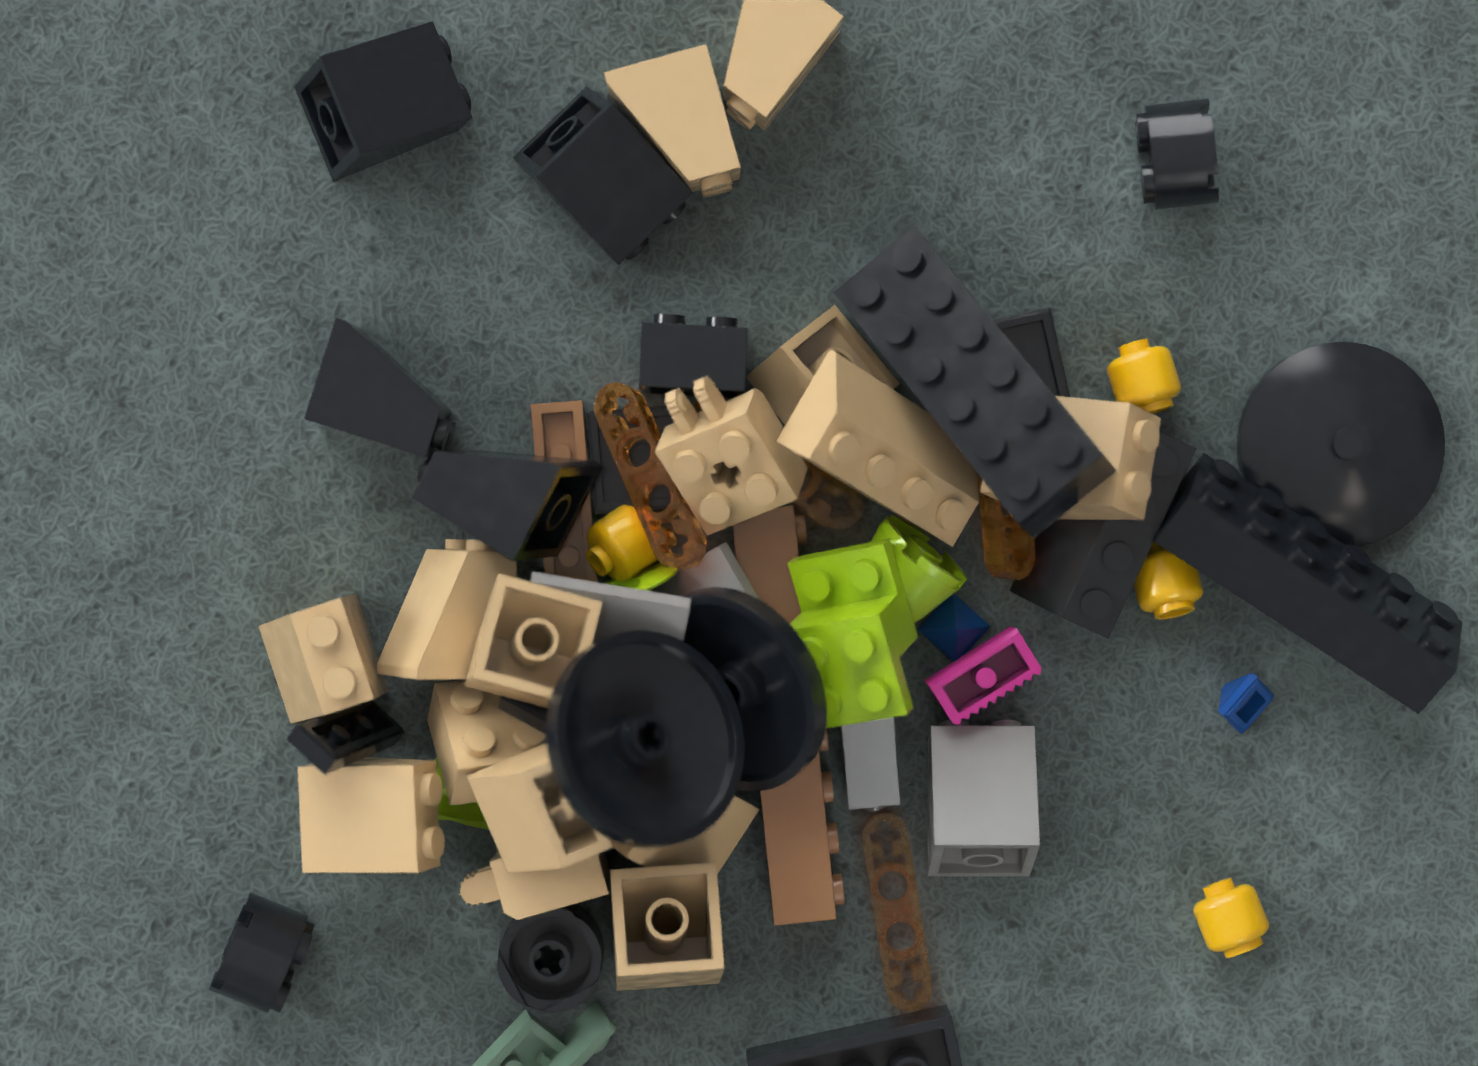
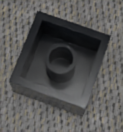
M654 314L653 323L642 322L639 388L641 393L665 394L680 388L686 396H695L693 381L706 376L711 378L723 398H734L745 393L748 328L737 327L738 319L731 317H706V325L686 324L685 316Z

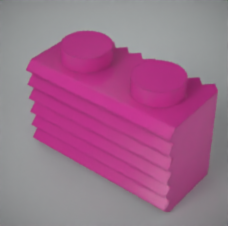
M1010 626L924 681L948 720L953 724L960 725L962 718L969 720L970 713L978 714L979 707L987 709L988 701L996 703L997 696L1005 698L1006 690L1014 692L1015 685L1023 686L1024 679L1031 681L1032 675H1040L1042 668L1017 628Z

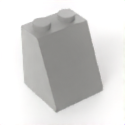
M950 720L941 722L939 726H931L928 737L927 876H1030L1040 847L1035 726H1021V723L1016 720H998L991 723L990 726H970V723L965 720H961L960 725L953 724Z

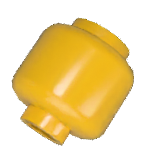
M1148 338L1118 347L1121 357L1111 361L1107 367V374L1116 402L1131 403L1151 414L1174 407L1172 399L1180 394L1181 383L1170 350L1165 346L1150 347Z
M621 505L588 528L586 540L589 549L585 553L586 559L598 575H608L614 580L625 582L638 575L660 558L662 551L661 542L664 539L663 530L657 519L647 509L642 507L637 509L634 506Z
M1154 542L1134 583L1140 608L1145 612L1154 613L1155 619L1158 620L1175 618L1193 612L1195 610L1194 603L1204 593L1199 571Z
M1229 877L1202 888L1206 898L1195 904L1193 912L1209 950L1213 952L1223 951L1225 958H1230L1264 944L1261 936L1268 931L1269 921L1253 886L1249 884L1235 886L1232 878Z

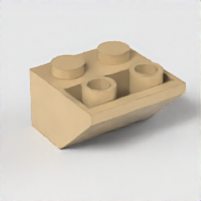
M547 743L467 776L508 873L563 869L613 848L610 839L590 827L574 811L564 797L550 765Z

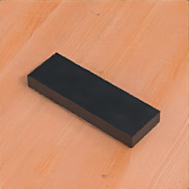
M373 700L298 724L287 737V740L326 775L396 745L405 731Z

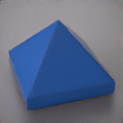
M953 594L940 604L918 630L954 662L965 655L990 626L956 594Z
M1250 673L1230 681L1222 687L1218 712L1236 731L1242 734L1274 699V695L1256 675Z

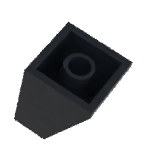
M433 21L322 55L295 85L294 88L333 182L457 132L472 119L469 93L463 84L458 83L451 66L452 55L446 39L442 35H438Z
M587 86L513 157L598 247L618 265L624 259L630 260L640 254L649 242L648 236L662 223L668 224L676 219L686 207L685 200L693 194L689 187L611 102Z
M335 318L304 419L427 458L432 456L435 451H448L456 428V422L448 420L451 409L359 327L345 320Z
M484 450L435 451L423 463L418 472L417 481L419 484L412 498L512 561L556 557L603 466L591 460Z

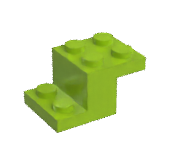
M890 538L797 556L791 559L787 564L801 613L790 625L809 649L819 670L827 704L826 728L908 715L914 707L899 657L911 646L918 636Z

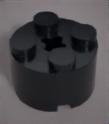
M1208 98L1145 106V113L1136 114L1135 129L1138 153L1148 152L1150 165L1141 166L1143 203H1154L1155 210L1219 202V188L1208 189V186H1214L1213 174H1218L1212 114L1205 115L1208 114L1210 106Z
M250 892L221 956L222 963L218 972L215 971L209 990L266 1013L270 1009L280 1013L292 986L290 982L295 970L289 968L291 962L298 965L302 964L313 937L311 934L315 924L307 921L308 915Z
M576 904L519 920L513 918L506 928L498 951L497 967L501 982L510 996L524 1006L527 1005L534 1009L543 1010L542 1012L550 1013L571 1009L590 995L598 981L604 958L603 937L591 915ZM549 945L552 950L560 949L562 951L558 965H554L551 959L544 961L540 959L544 946Z

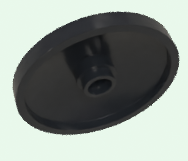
M1354 342L1324 343L1308 347L1286 357L1270 369L1255 386L1244 406L1237 433L1238 464L1241 476L1257 488H1267L1273 491L1282 499L1286 507L1300 516H1309L1316 519L1326 528L1329 535L1344 545L1363 546L1385 539L1398 532L1411 522L1427 504L1437 486L1443 468L1445 456L1444 426L1437 403L1430 390L1415 371L1403 361L1386 351L1366 344Z
M709 587L686 594L683 597L691 598L683 642L695 648L717 669L728 685L740 713L744 733L745 755L743 771L737 789L764 791L783 785L810 765L816 757L825 736L827 724L826 696L819 670L809 649L794 628L778 612L747 593L725 587Z
M647 630L628 631L610 636L580 652L562 672L551 695L546 719V743L553 774L570 806L598 833L627 846L647 849L661 848L687 841L705 832L716 823L729 807L740 783L744 764V733L741 717L735 699L723 677L706 657L692 646L673 636Z

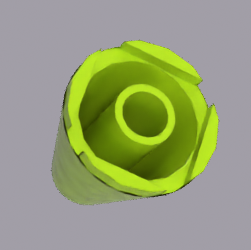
M887 515L880 522L871 542L890 538L915 624L959 591L966 582L967 576L946 551L941 556L929 545L927 541L930 538L922 531L898 516L891 515L889 518Z

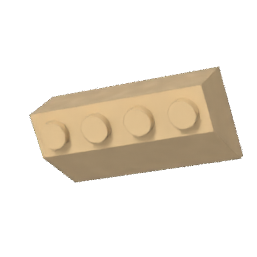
M829 350L776 442L921 531L953 547L979 503L976 470L930 413L835 351Z

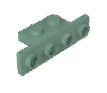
M594 1001L561 1036L525 1009L472 1066H583L593 1054L600 1052L607 1045L610 1036L616 1031V1026L606 1009L597 1001Z

